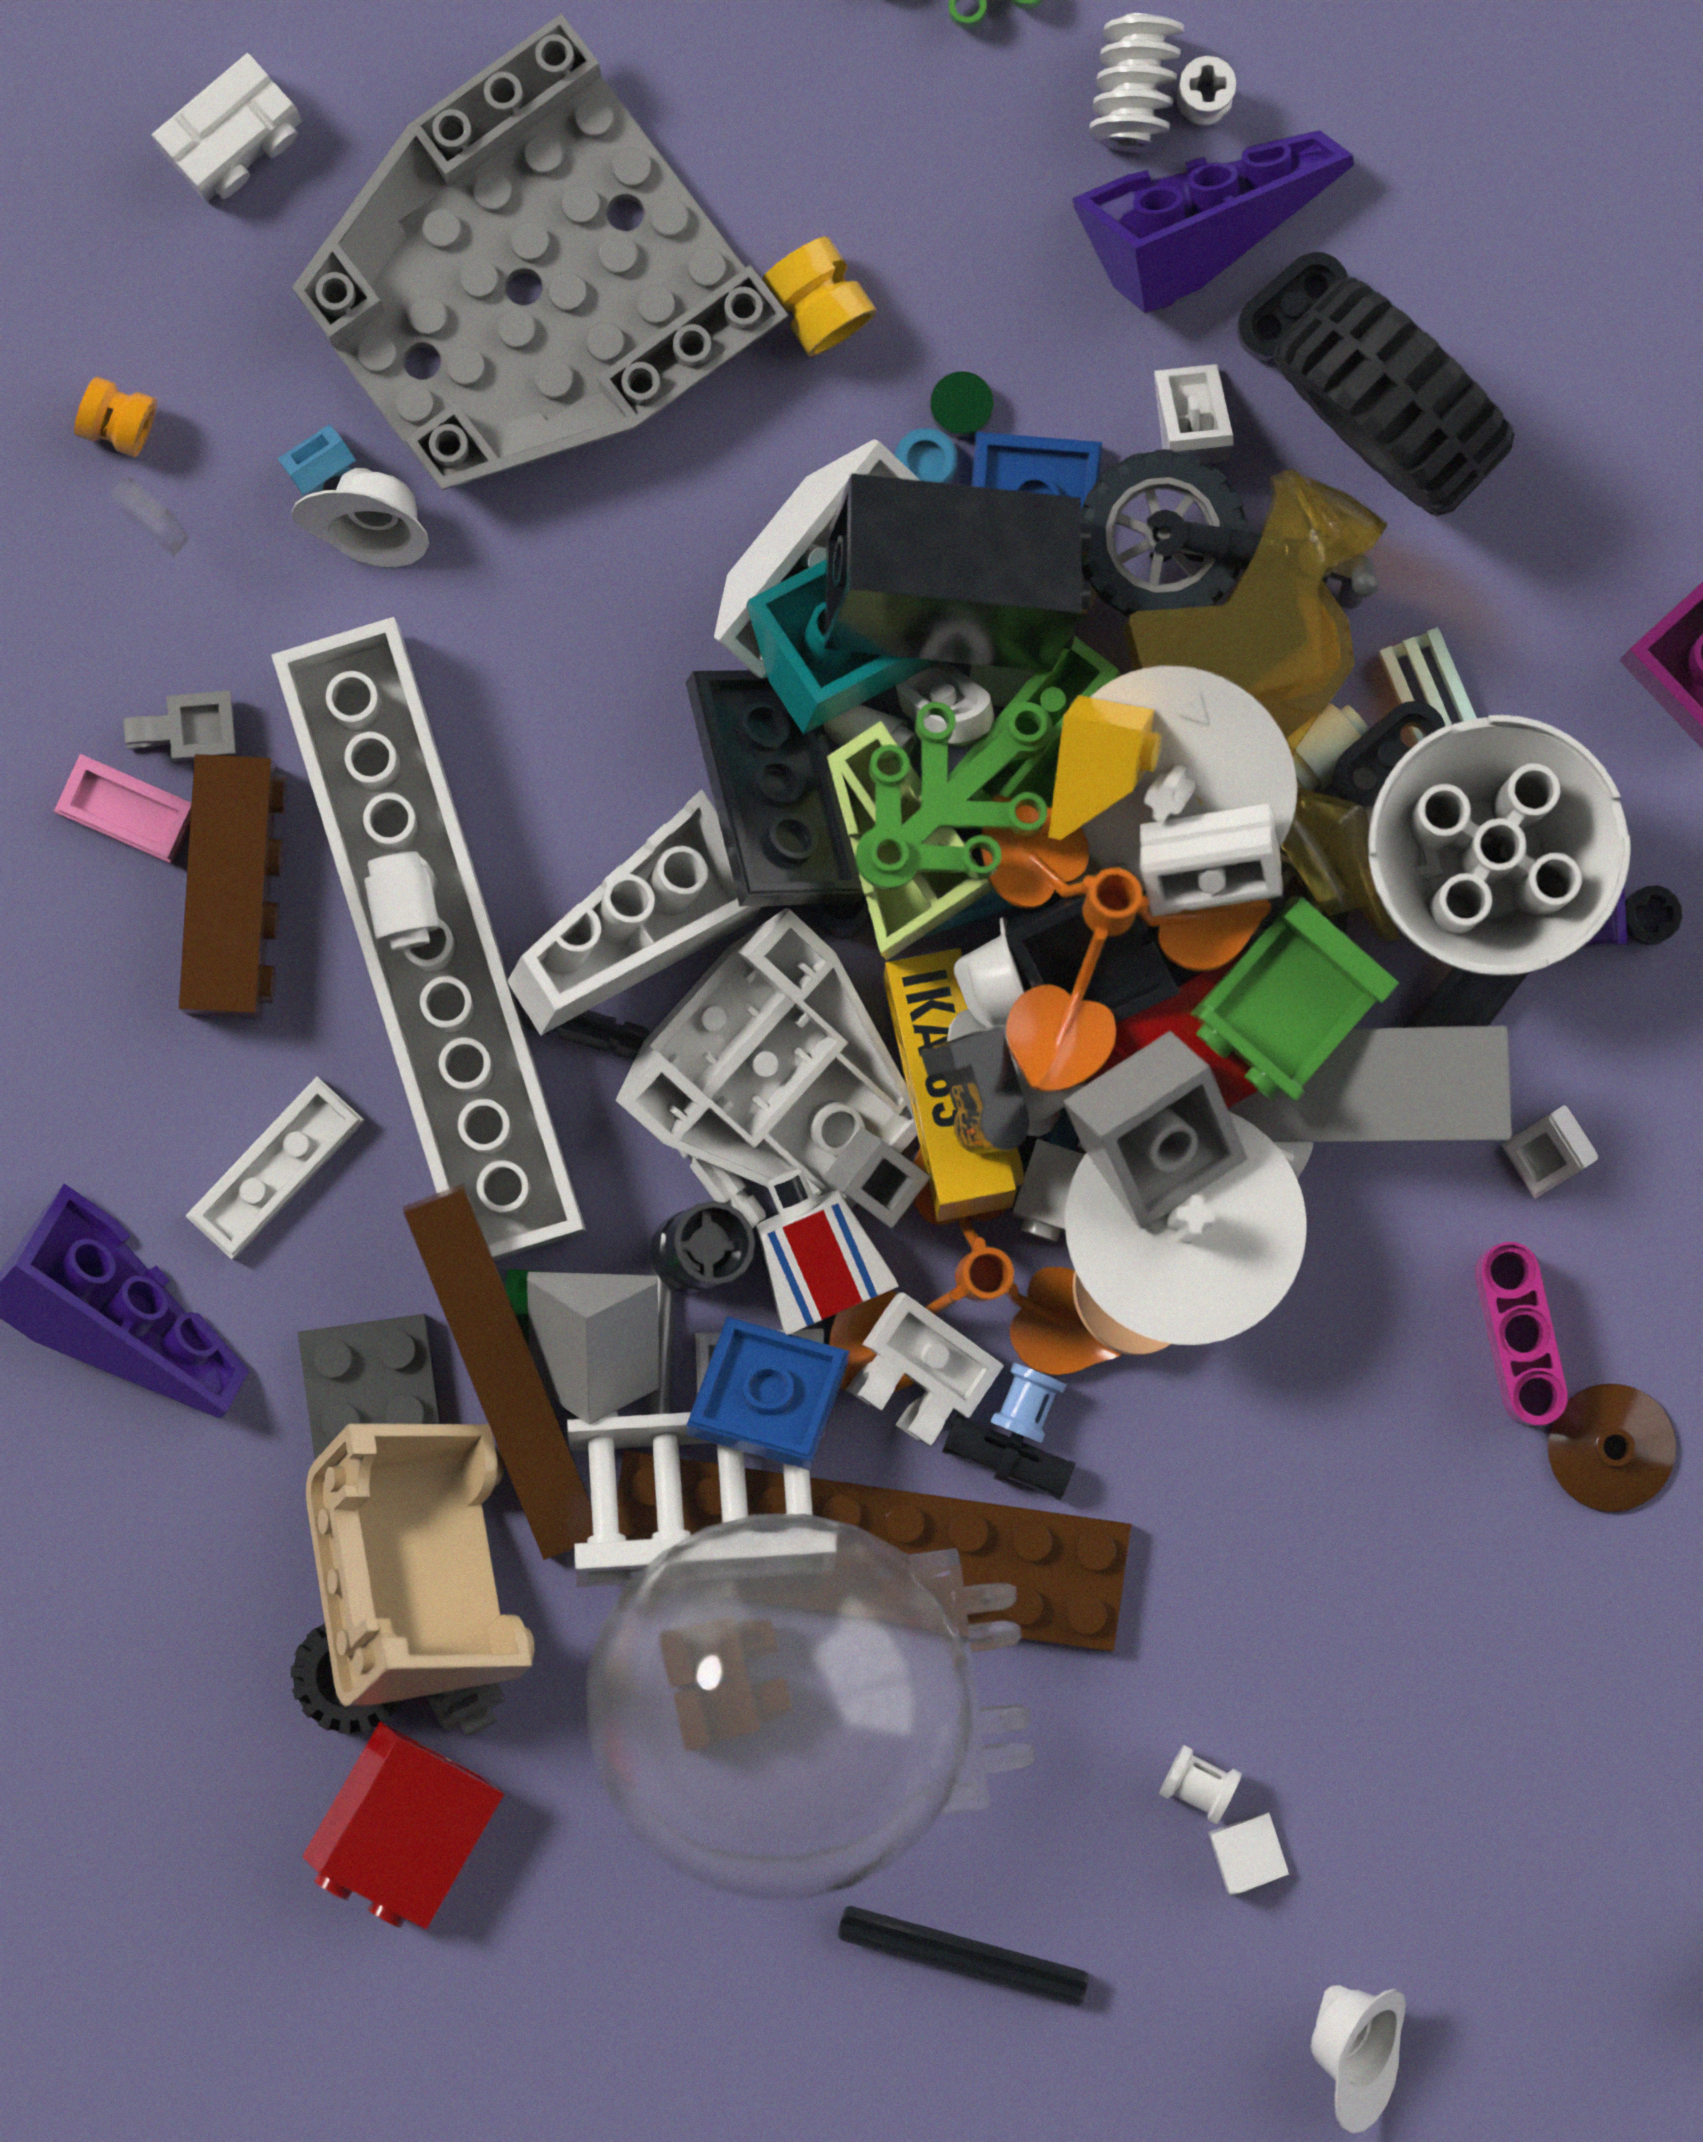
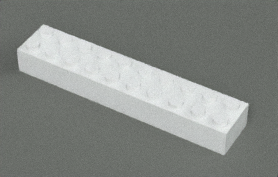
M391 617L271 654L436 1192L440 1193L464 1183L495 1261L587 1233L512 989L507 983L506 969L402 633L395 618ZM418 852L421 866H427L429 870L440 928L428 932L430 943L404 950H392L390 940H376L364 881L365 878L370 876L367 862L397 853Z

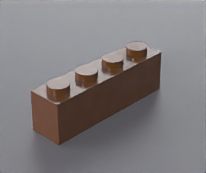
M195 754L179 993V1009L185 1014L262 1018L263 1003L273 1004L276 969L275 965L265 964L267 940H277L279 932V902H269L271 876L281 877L283 869V839L273 838L275 813L285 814L287 776L277 775L278 766L272 758Z

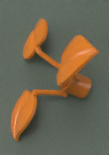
M995 795L991 802L1012 801V799L1001 795ZM1024 805L1015 810L1016 817L1023 823L1030 824L1039 819L1037 811L1031 806ZM1047 807L1048 812L1044 826L1035 835L1020 836L1007 829H982L981 835L994 839L1000 846L1002 855L999 867L988 880L994 890L1009 903L1023 909H1036L1047 903L1055 891L1063 898L1087 895L1083 905V916L1087 925L1095 932L1071 996L1063 989L1053 985L1034 987L1021 994L1014 1002L1006 1023V1038L1009 1050L1030 1087L1039 1092H1059L1078 1086L1097 1073L1107 1061L1115 1043V1019L1110 1009L1097 1002L1082 1001L1106 936H1116L1124 933L1130 928L1136 914H1138L1147 926H1160L1157 936L1158 945L1162 953L1170 961L1185 969L1210 971L1228 964L1241 952L1254 931L1267 916L1270 910V903L1266 899L1192 911L1183 909L1180 913L1153 917L1148 907L1149 899L1146 896H1142L1139 881L1126 870L1119 868L1106 869L1095 877L1086 876L1081 883L1068 885L1077 881L1087 867L1089 860L1088 840L1081 827L1062 840L1049 838L1052 808ZM981 848L983 866L985 867L990 865L993 859L987 850Z
M919 1148L913 1164L926 1173L921 1149ZM927 1181L913 1200L916 1209L924 1220L935 1225H944L959 1219L960 1230L971 1245L972 1250L971 1253L965 1255L956 1267L955 1282L957 1287L925 1306L927 1310L935 1315L963 1297L974 1302H987L1005 1294L1013 1304L1021 1307L1012 1318L1009 1327L1012 1346L1018 1357L1028 1367L1044 1374H1071L1122 1355V1353L1109 1349L1095 1339L1081 1321L1073 1298L1074 1270L1059 1266L1042 1268L1031 1277L1027 1287V1295L1020 1294L1018 1286L1013 1283L1014 1268L1009 1257L999 1249L986 1247L985 1240L978 1236L971 1224V1219L989 1221L1001 1215L1006 1209L937 1222ZM887 1291L835 1315L830 1329L828 1345L849 1351V1363L840 1388L846 1390L857 1373L877 1356L862 1344L896 1295V1292ZM903 1374L896 1384L894 1392L907 1388L915 1382Z

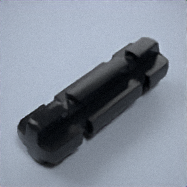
M587 1010L544 1034L549 1035L551 1031L558 1032V1038L605 1052L608 1051V1048L616 1050V1055L635 1060L643 1042L649 1036V1030L644 1026L625 1021L624 1025L617 1024V1019ZM526 1013V1027H528L531 1030L537 1031L534 1024L532 1023V1021Z

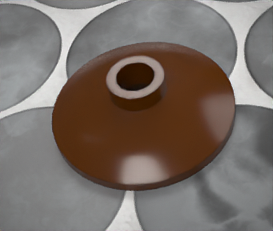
M1600 1384L1586 1388L1568 1400L1564 1412L1551 1424L1547 1451L1553 1475L1569 1496L1589 1508L1616 1512L1638 1507L1649 1501L1662 1489L1674 1466L1676 1441L1674 1430L1667 1414L1653 1398L1627 1385ZM1611 1435L1620 1436L1626 1443V1452L1618 1460L1610 1459L1604 1452V1442Z

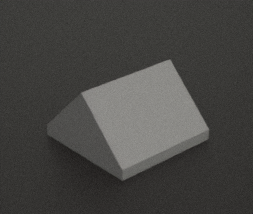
M528 1272L529 1348L549 1398L587 1424H591L659 1388L658 1276Z

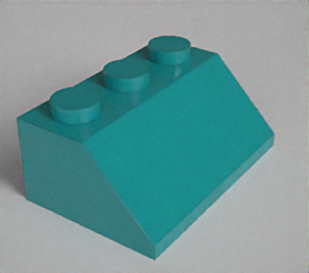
M826 559L748 599L746 604L769 683L803 734L941 662L938 660L825 649Z

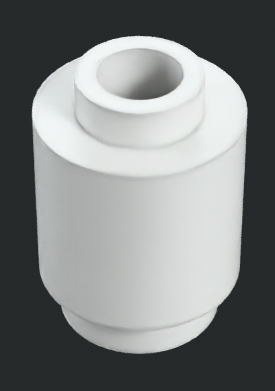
M418 852L397 853L368 861L370 876L365 878L364 881L376 940H390L392 950L410 949L430 943L428 932L439 929L440 924L429 870L427 866H421Z

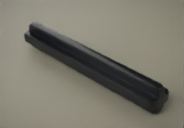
M848 1906L844 1909L838 1928V1937L845 1942L1074 2006L1082 2004L1088 1988L1089 1975L1083 1970L854 1906Z

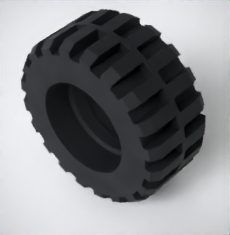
M1353 277L1336 281L1276 343L1273 357L1274 362L1281 370L1284 378L1295 388L1294 390L1311 406L1322 421L1328 424L1348 447L1352 448L1365 463L1384 477L1397 491L1402 492L1411 502L1421 506L1431 515L1439 516L1453 512L1512 450L1515 435L1512 432L1513 428L1504 419V414L1498 406L1487 397V393L1464 371L1465 369L1453 357H1450L1439 346L1437 341L1416 325L1406 313L1396 308L1389 299L1381 293L1375 292L1363 281H1358Z

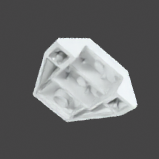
M785 908L727 947L643 1042L615 1100L663 1144L765 1187H768L767 1184L772 1179L784 1173L802 1169L814 1198L838 1190L823 1177L860 1127L882 1139L900 1154L917 1136L906 1083L836 952L788 908ZM840 1191V1193L846 1200L847 1204L852 1209L856 1205V1202H854L852 1199H850L848 1196H846L844 1193Z

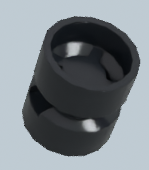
M710 1201L678 1212L662 1222L652 1237L650 1256L653 1269L664 1284L675 1291L694 1294L729 1283L743 1274L753 1259L755 1240L752 1227L742 1212L730 1204Z

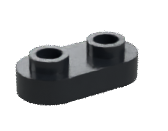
M1323 252L1307 253L1296 259L1242 309L1237 323V337L1242 348L1256 359L1274 361L1276 343L1319 299L1312 298L1305 293L1304 283L1310 279H1318L1324 283L1327 291L1336 281L1348 278L1342 263L1332 255ZM1264 320L1273 321L1278 325L1280 334L1272 340L1264 339L1258 334L1257 325Z
M1419 701L1402 703L1392 709L1342 753L1334 767L1332 781L1337 796L1346 805L1358 810L1374 809L1379 792L1387 777L1397 763L1413 748L1406 746L1402 742L1401 730L1409 726L1416 727L1422 732L1423 738H1426L1435 731L1446 727L1442 716L1434 707ZM1359 768L1370 769L1376 777L1375 786L1370 789L1359 788L1353 781V772Z

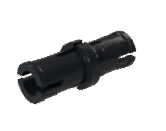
M959 1414L956 1415L942 1450L944 1454H950L994 1472L993 1479L1006 1483L1009 1478L1053 1496L1061 1501L1076 1464L1074 1461H1068L1024 1443L1023 1435L1012 1431L1009 1437L965 1419Z

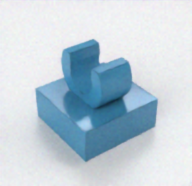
M330 424L277 458L302 495L308 492L313 494L323 491L326 480L333 476L341 477L346 472L352 470L349 465L356 461L342 438Z

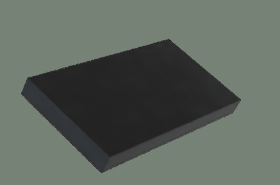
M750 670L692 671L686 681V687L739 907L858 903L863 897L864 891L827 758L831 753L824 725L822 724L803 734L769 683L768 677L761 679Z

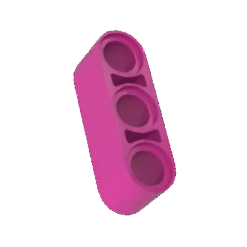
M1503 1242L1486 1249L1478 1258L1475 1266V1282L1500 1393L1507 1414L1515 1422L1525 1426L1546 1425L1559 1418L1565 1410L1568 1399L1567 1387L1541 1272L1534 1253L1525 1245L1517 1242ZM1499 1254L1511 1255L1520 1262L1522 1279L1515 1289H1503L1492 1279L1491 1265ZM1515 1316L1527 1318L1536 1329L1537 1339L1535 1344L1525 1353L1513 1350L1505 1339L1507 1323ZM1530 1379L1542 1381L1548 1387L1551 1394V1402L1548 1409L1538 1416L1527 1413L1519 1401L1520 1389Z

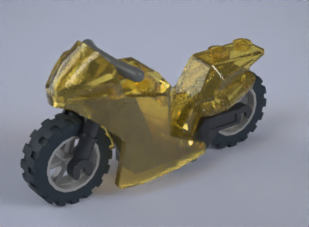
M1158 449L1154 452L1143 454L1140 452L1125 458L1124 461L1119 462L1104 472L1089 491L1082 506L1081 523L1090 525V547L1086 561L1081 562V569L1085 579L1090 582L1093 589L1097 592V596L1109 607L1111 605L1114 609L1122 612V615L1129 618V621L1123 626V633L1133 671L1158 666H1180L1206 671L1234 683L1249 693L1271 715L1280 728L1293 758L1297 746L1318 716L1326 709L1354 666L1349 619L1326 586L1328 577L1341 581L1338 597L1340 604L1344 608H1357L1362 603L1364 597L1373 595L1378 589L1376 568L1373 560L1364 555L1374 547L1389 522L1365 502L1350 493L1301 474L1294 469H1288L1270 476L1272 499L1270 508L1260 533L1250 532L1239 494L1236 490H1233L1226 481L1227 477L1216 467L1212 468L1203 462L1202 458L1189 453L1185 455L1173 452V450ZM1155 490H1171L1185 495V498L1174 512L1170 510L1160 511ZM1142 493H1145L1150 512L1146 524L1121 513L1131 500ZM1193 502L1204 514L1207 525L1184 521L1182 518ZM1116 523L1145 536L1144 541L1117 554L1114 540ZM1147 550L1150 551L1148 558L1152 562L1148 582L1134 576L1123 565V563ZM1172 559L1189 576L1176 583L1158 584L1162 563ZM1190 561L1202 563L1197 569ZM1243 569L1225 604L1213 606L1232 587L1240 570ZM1297 788L1293 820L1288 834L1279 848L1281 865L1286 867L1281 874L1282 890L1293 877L1308 903L1344 935H1346L1348 927V911L1360 908L1382 942L1400 939L1397 925L1384 908L1371 874L1368 848L1370 826L1363 807L1353 801ZM1196 795L1201 806L1204 802ZM1283 896L1266 899L1270 903V910L1252 934L1251 943L1284 906L1286 901Z

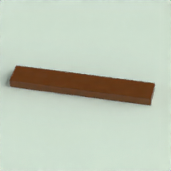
M464 1183L403 1206V1213L543 1560L575 1549L574 1544L587 1543V1539L593 1536L592 1503Z

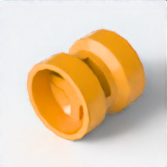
M96 376L88 385L80 403L74 424V434L91 442L99 439L107 440L113 443L116 451L135 458L142 450L151 430L157 409V399L141 392L131 395L120 392L114 382Z

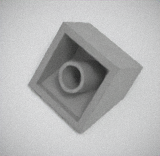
M1171 1031L1063 1100L1083 1148L1131 1219L1140 1229L1148 1226L1187 1200L1190 1196L1201 1191L1248 1159L1210 1067Z

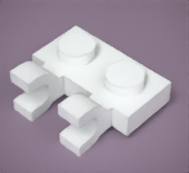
M897 1292L862 1344L877 1356L857 1373L846 1391L866 1405L870 1406L871 1404L877 1409L882 1410L894 1392L896 1384L904 1374L926 1391L922 1397L916 1399L905 1410L895 1426L917 1441L922 1440L931 1446L952 1410L966 1418L971 1416L1004 1365L907 1294Z

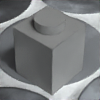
M860 1127L823 1178L890 1228H893L930 1179V1176L882 1139Z

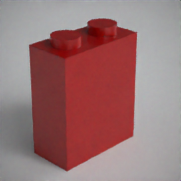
M380 1721L302 1857L318 1872L314 1882L326 1891L344 1900H348L351 1893L355 1892L370 1900L371 1903L367 1909L385 1922L401 1928L405 1920H408L427 1930L502 1800L504 1793L484 1776Z

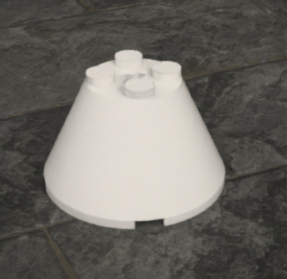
M1489 715L1488 717L1466 720L1453 725L1450 724L1430 734L1410 749L1397 763L1379 792L1371 817L1368 838L1369 862L1376 891L1384 908L1402 933L1428 955L1460 970L1485 975H1515L1545 968L1569 956L1589 941L1603 926L1619 900L1626 881L1630 859V835H1628L1625 815L1619 800L1620 794L1608 772L1597 758L1581 743L1553 726L1537 720L1509 715ZM1487 844L1497 850L1493 858L1495 863L1489 861L1481 851ZM1421 849L1437 850L1443 872L1441 877L1430 880L1420 879L1417 867L1421 866Z

